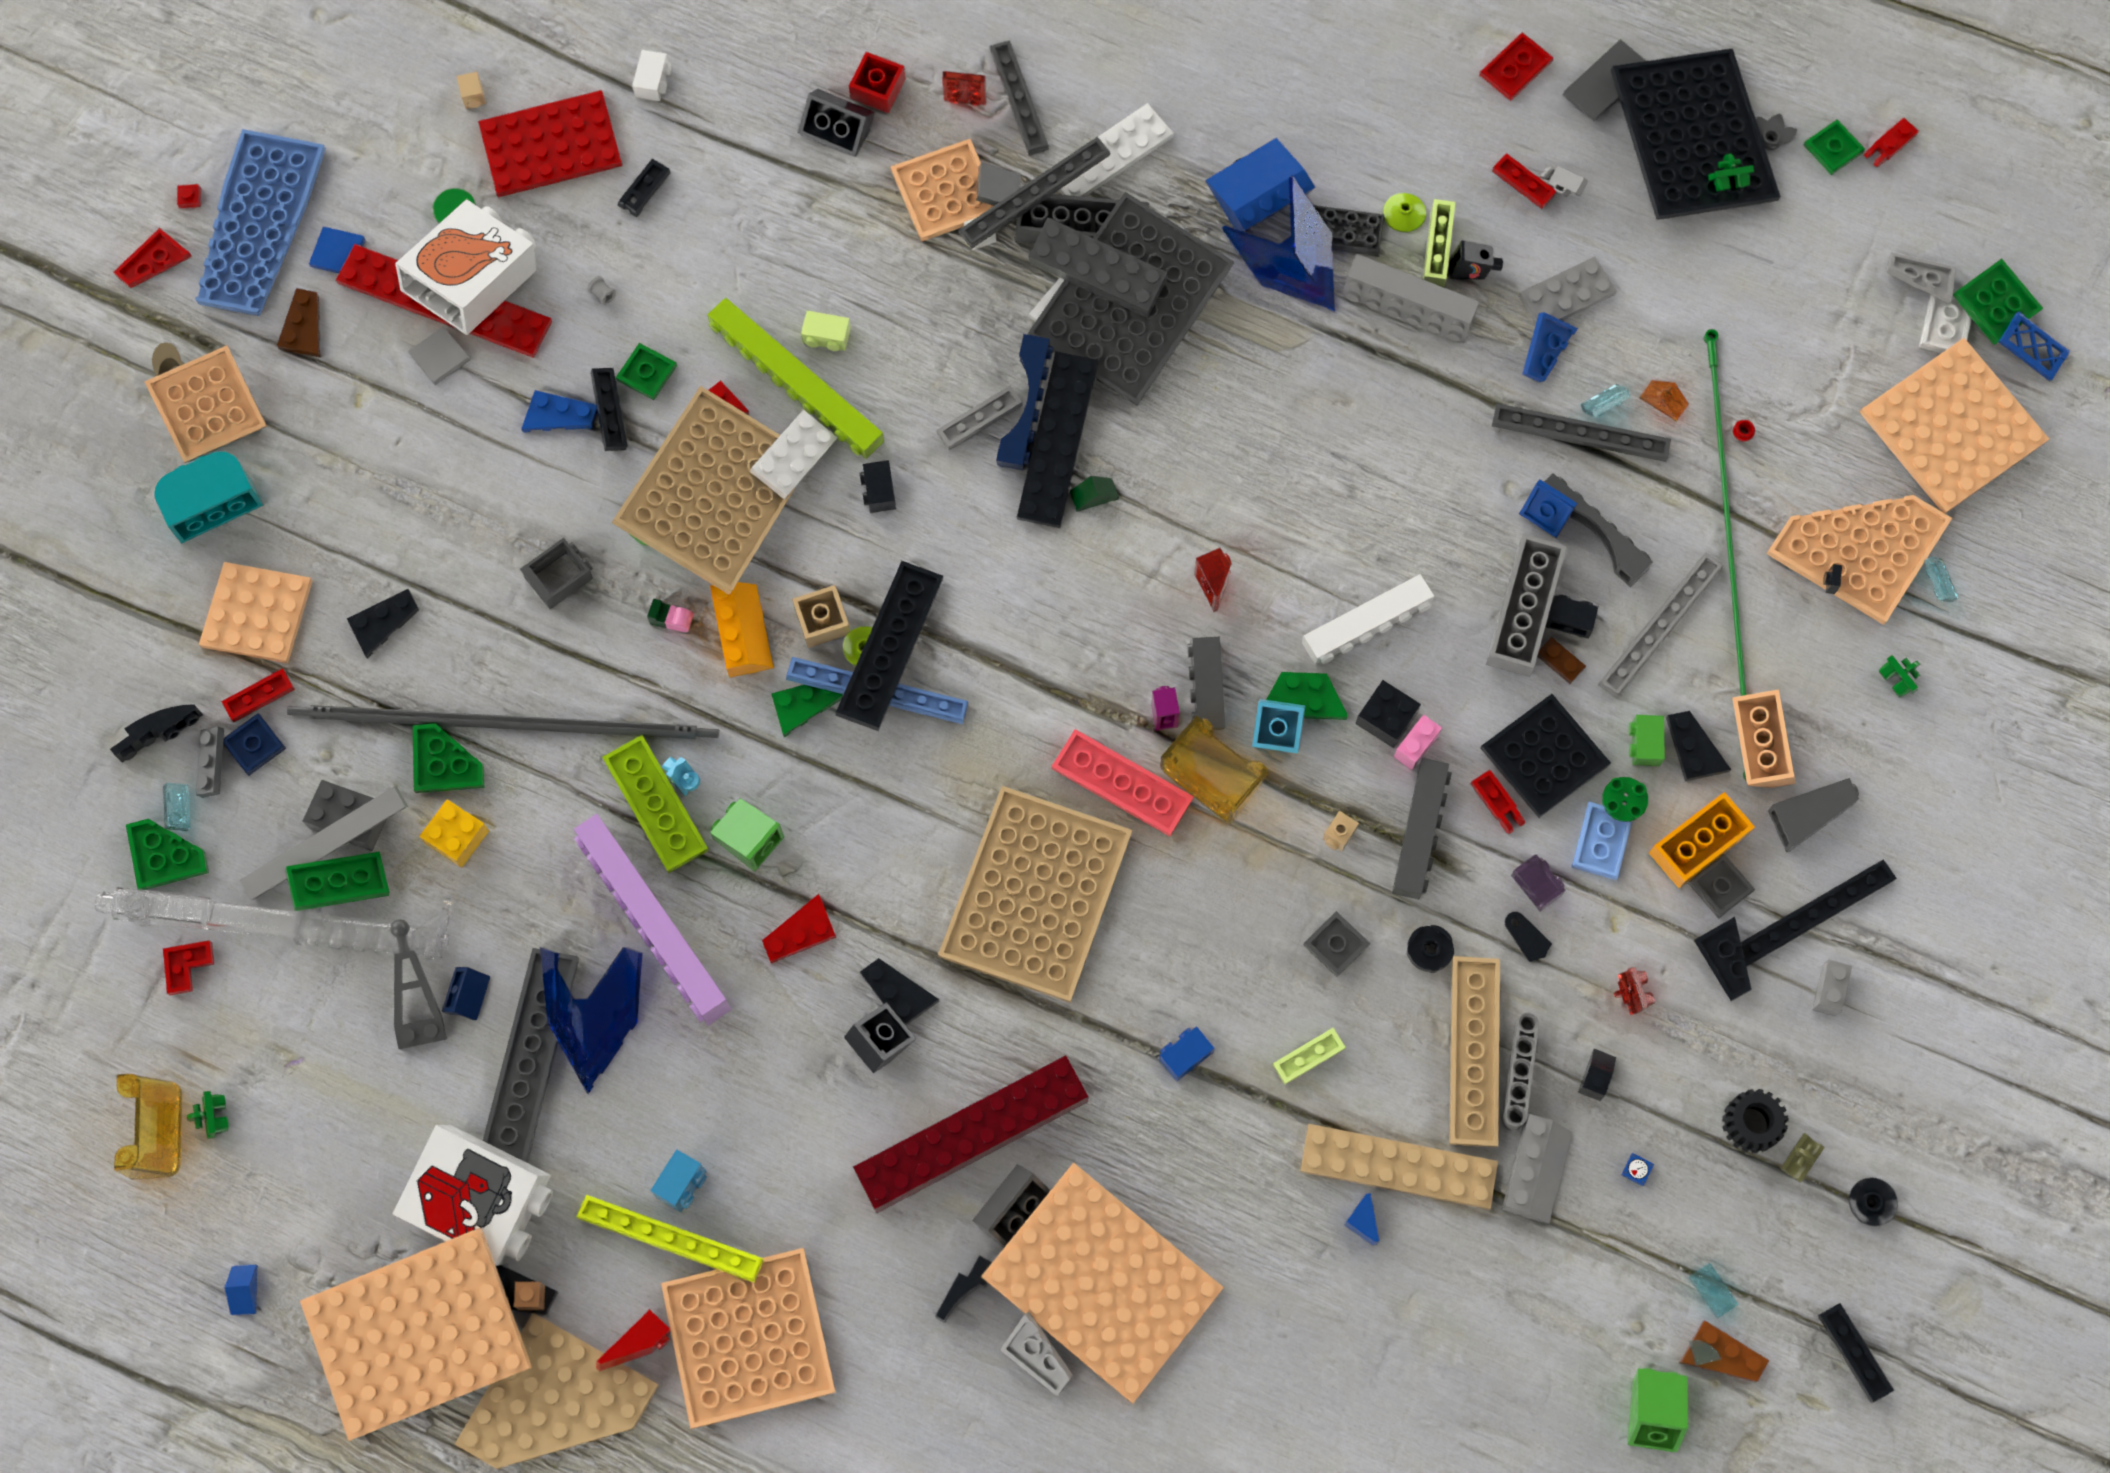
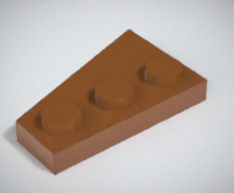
M1704 1320L1679 1363L1758 1382L1769 1360Z

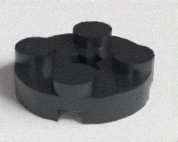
M1422 926L1411 934L1407 943L1406 954L1411 963L1419 970L1436 973L1444 969L1452 960L1454 955L1453 940L1451 935L1440 926ZM1433 943L1435 945L1434 949L1437 952L1428 954L1424 945H1431Z

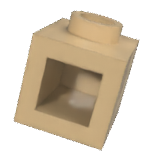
M1339 811L1324 833L1323 840L1326 841L1325 844L1333 850L1343 851L1357 830L1359 823Z

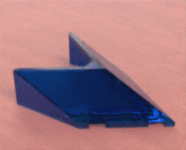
M1292 175L1289 177L1290 237L1277 244L1228 226H1223L1222 231L1261 286L1335 311L1332 232Z
M540 947L547 1023L583 1088L589 1094L594 1087L593 1083L597 1077L603 1074L624 1042L622 1041L628 1032L633 1030L638 1023L643 953L628 947H622L589 997L574 998L558 970L559 953L545 947Z

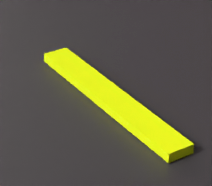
M589 1195L585 1196L576 1216L579 1220L755 1283L764 1259Z

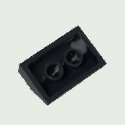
M816 89L808 93L798 134L856 157L870 132L875 112L823 90Z

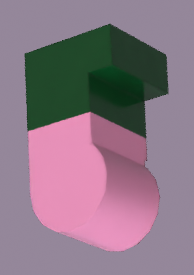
M653 598L647 618L650 625L688 632L694 613L688 609L663 603L662 600Z

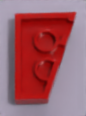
M159 228L113 273L131 289L191 258L192 255Z
M816 895L762 940L771 964L836 938L820 895Z

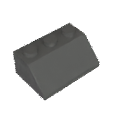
M1017 1164L972 1221L1004 1248L1051 1190L1032 1172Z

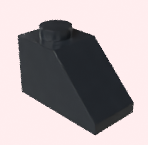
M1594 1048L1578 1093L1601 1101L1606 1095L1613 1076L1616 1057Z

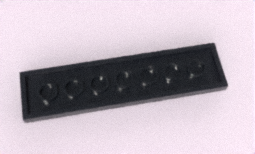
M1055 351L1017 513V520L1061 528L1099 363L1097 359Z
M901 561L836 710V716L879 732L941 586L943 575Z

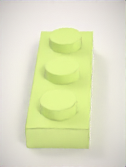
M1331 1028L1277 1060L1272 1066L1284 1085L1345 1050L1346 1047L1334 1028Z

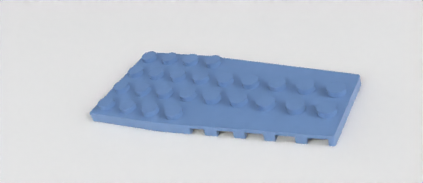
M242 129L222 187L217 208L219 213L213 224L214 234L213 238H210L208 246L210 250L208 258H205L204 261L205 270L203 277H200L199 281L200 291L198 297L195 298L199 305L255 316L261 315L308 205L326 151L324 144Z

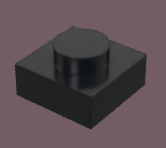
M1833 564L1828 571H1825L1823 585H1826V593L1835 594L1840 588L1842 565Z

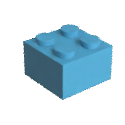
M676 1149L650 1191L657 1199L681 1213L684 1208L688 1209L693 1202L694 1197L692 1195L696 1188L700 1189L705 1183L707 1171L701 1163Z

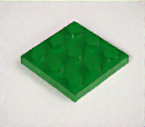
M2002 258L1953 294V297L1993 345L1999 342L2017 312L2031 319L2043 309Z

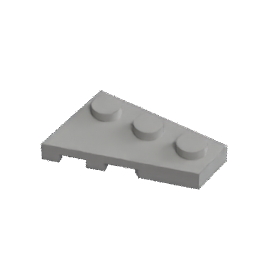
M1891 252L1888 258L1887 274L1948 303L1953 298L1956 267Z
M1028 1311L1000 1350L1053 1394L1058 1396L1073 1374Z

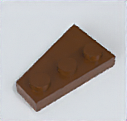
M296 288L277 343L278 349L321 358L319 349V295L317 292Z

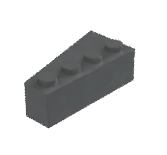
M1220 636L1192 638L1190 644H1187L1188 658L1191 657L1192 666L1189 667V680H1193V689H1190L1191 703H1195V712L1191 713L1192 726H1196L1197 731L1225 729Z

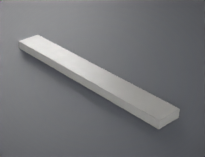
M1705 552L1598 685L1617 698L1724 565Z
M394 786L245 876L240 882L249 898L254 900L287 880L286 866L319 861L407 808L408 805L397 786Z

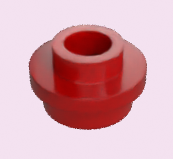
M1749 420L1736 422L1732 430L1734 437L1743 442L1751 440L1755 435V427ZM1744 429L1747 434L1742 433L1740 430Z

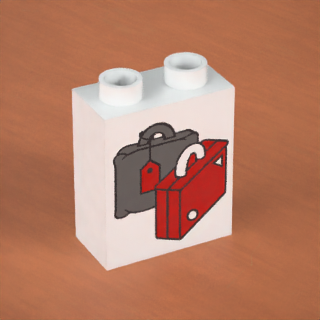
M435 1125L395 1207L393 1215L444 1241L482 1228L495 1266L507 1264L510 1259L519 1261L525 1254L532 1236L524 1232L531 1215L534 1214L540 1217L551 1201L553 1190L545 1187L551 1175L452 1125Z

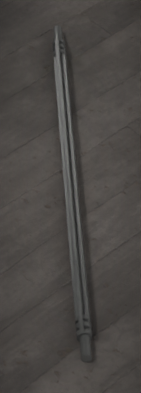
M311 705L310 707L288 706L287 715L309 716L310 719L421 725L437 724L439 726L627 736L643 735L645 737L696 739L697 737L719 738L720 734L719 729L697 728L695 725Z

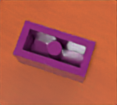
M1161 686L1156 688V690L1152 691L1151 701L1155 730L1178 728L1180 711L1175 687Z

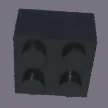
M1382 680L1359 713L1355 724L1394 748L1418 714L1421 703Z

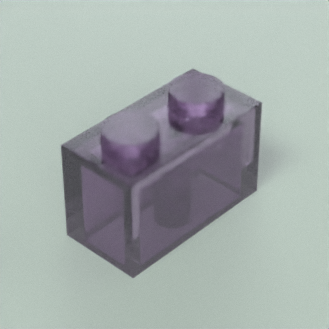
M1535 854L1514 869L1511 876L1541 912L1563 895L1565 886L1558 876H1554L1551 873L1547 861Z

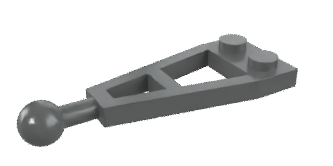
M402 919L395 920L390 927L392 935L397 937L400 953L394 954V1029L398 1049L447 1039L443 1016L415 950L409 951L406 937L410 930L409 924ZM410 958L418 980L403 983V959ZM421 987L434 1018L403 1024V991Z

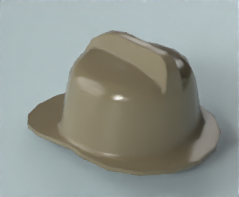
M160 343L152 355V365L156 376L185 364L181 360L177 348L172 343Z

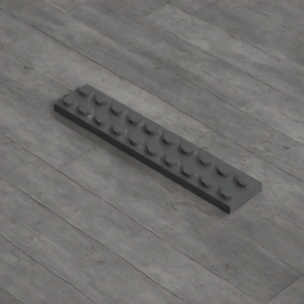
M532 948L483 1137L484 1142L526 1163L529 1160L580 959L578 956Z

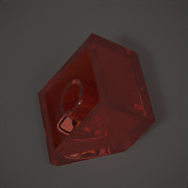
M1221 547L1197 557L1195 562L1194 576L1213 612L1219 609L1228 584L1229 574H1231V559L1227 553H1223Z

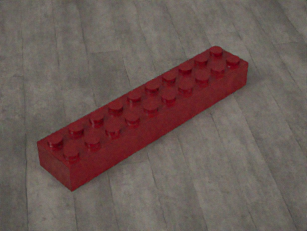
M1065 1055L853 1166L877 1214L1086 1104L1089 1101V1096L1068 1057Z

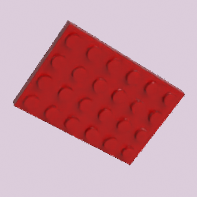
M602 90L478 121L498 198L623 166Z

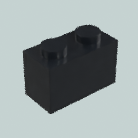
M889 460L863 464L864 472H859L861 486L866 485L867 491L862 493L864 506L869 505L870 513L895 510L896 503Z
M1554 595L1545 627L1589 639L1594 628L1599 606H1595L1593 603L1585 600H1572L1566 595Z

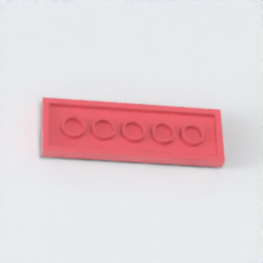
M1076 729L1051 766L1052 770L1171 837L1194 798L1189 793Z

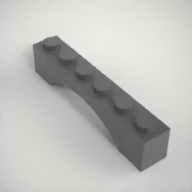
M1552 473L1544 482L1578 503L1569 518L1582 523L1597 535L1610 555L1614 573L1631 588L1650 569L1653 563L1650 556L1645 551H1640L1628 536H1623L1611 521L1605 520L1597 508L1587 504L1580 493L1574 492L1569 488L1563 478L1557 477Z

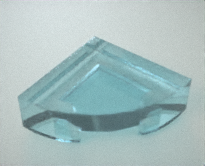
M1700 1340L1688 1341L1696 1366L1721 1359L1717 1350L1711 1345Z

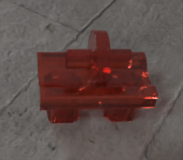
M1632 967L1618 974L1620 981L1617 983L1620 990L1615 991L1614 996L1615 998L1622 997L1624 1005H1628L1630 1015L1637 1014L1655 1003L1653 994L1651 992L1644 993L1642 985L1648 983L1646 971H1637L1636 967Z

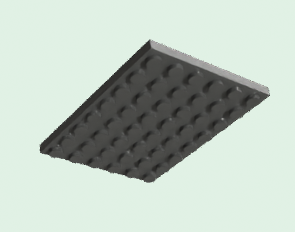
M1124 192L1093 238L1167 272L1166 283L1149 317L1146 318L1064 280L1029 330L1028 335L1050 339V346L1053 347L1054 353L1057 351L1097 359L1099 363L1095 379L1138 406L1234 265V261L1127 192Z

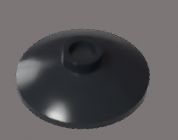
M1870 1177L1858 1181L1852 1187L1849 1194V1206L1853 1215L1860 1222L1869 1226H1881L1891 1221L1895 1216L1898 1208V1199L1895 1191L1887 1182ZM1868 1199H1872L1874 1201V1207L1868 1206Z

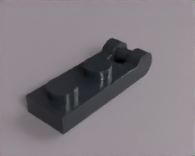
M652 158L619 199L618 207L623 210L627 209L631 215L638 217L646 203L671 173L670 169ZM633 197L637 199L635 203L631 202Z

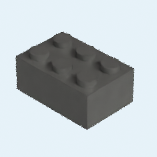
M321 779L302 821L309 829L320 832L374 798ZM386 820L349 843L373 851Z

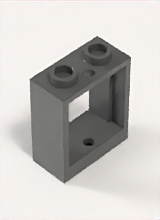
M562 538L520 568L524 578L549 610L593 579L590 572L593 568L586 558L581 560L577 555L580 553L573 542L568 543L565 538ZM567 553L581 573L551 594L536 574Z

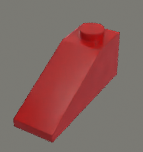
M649 1309L596 1361V1369L602 1371L652 1354L657 1348L659 1350L663 1349L670 1341L668 1337L670 1336L671 1329Z

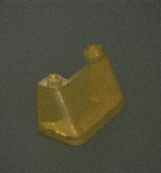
M1196 715L1162 754L1160 768L1169 778L1218 817L1231 824L1267 778L1269 772L1266 771V766L1260 761H1250L1249 763L1214 736L1213 725L1207 719H1200Z
M117 1074L116 1087L118 1093L125 1098H135L134 1145L123 1146L116 1152L114 1171L132 1180L174 1176L179 1171L181 1165V1088L172 1081L135 1074Z

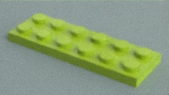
M643 735L602 757L668 874L709 851Z

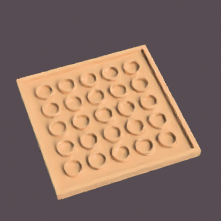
M1965 338L1879 396L1859 412L1940 511L1945 514L2049 440L2048 436Z
M804 1248L764 1257V1262L755 1283L717 1269L661 1283L690 1429L836 1393Z

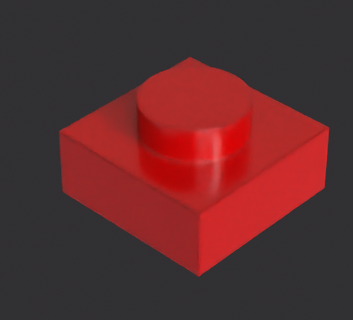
M177 185V206L179 208L201 207L200 185Z

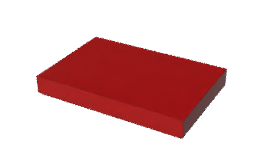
M1521 32L1480 71L1479 76L1508 100L1512 101L1553 62L1554 57Z

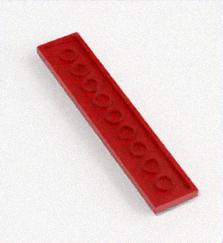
M354 244L336 278L337 284L455 328L400 291L395 264L399 260ZM504 300L469 334L534 358L552 323V319Z

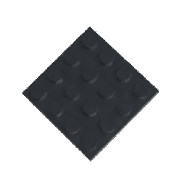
M1550 694L1481 745L1480 748L1538 818L1542 817L1611 764L1608 758L1553 694Z

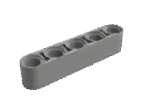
M1532 1013L1522 1014L1514 1025L1502 1115L1503 1125L1511 1131L1520 1129L1526 1122L1539 1029V1020ZM1521 1021H1529L1532 1025V1030H1525L1521 1025ZM1518 1044H1526L1529 1048V1053H1522L1518 1049ZM1515 1067H1523L1526 1071V1076L1517 1075ZM1512 1090H1520L1523 1094V1099H1515L1512 1095ZM1509 1113L1518 1114L1520 1122L1513 1123L1509 1119Z

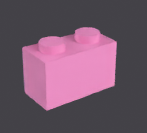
M1423 714L1396 749L1394 758L1413 770L1439 737L1442 727Z

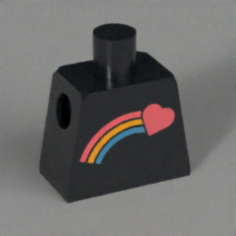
M1461 240L1449 258V279L1483 280L1491 270H1502L1503 258L1493 257L1492 246Z

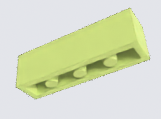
M1434 199L1430 215L1423 280L1444 288L1447 279L1456 202Z

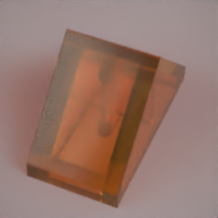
M1652 380L1639 397L1676 422L1689 405L1675 382Z

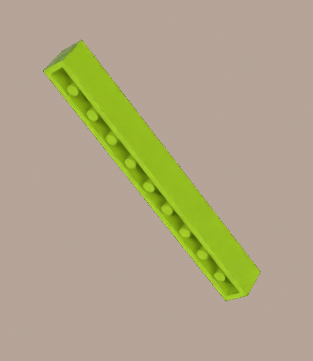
M725 297L707 314L709 319L708 325L716 334H722L724 340L731 347L736 346L746 360L749 361L751 359L762 374L767 373L777 387L780 388L782 386L793 401L798 400L803 404V409L808 414H814L818 417L819 423L824 427H829L833 430L834 435L838 437L839 441L848 443L854 454L857 456L861 455L867 459L884 442L883 432L729 299Z

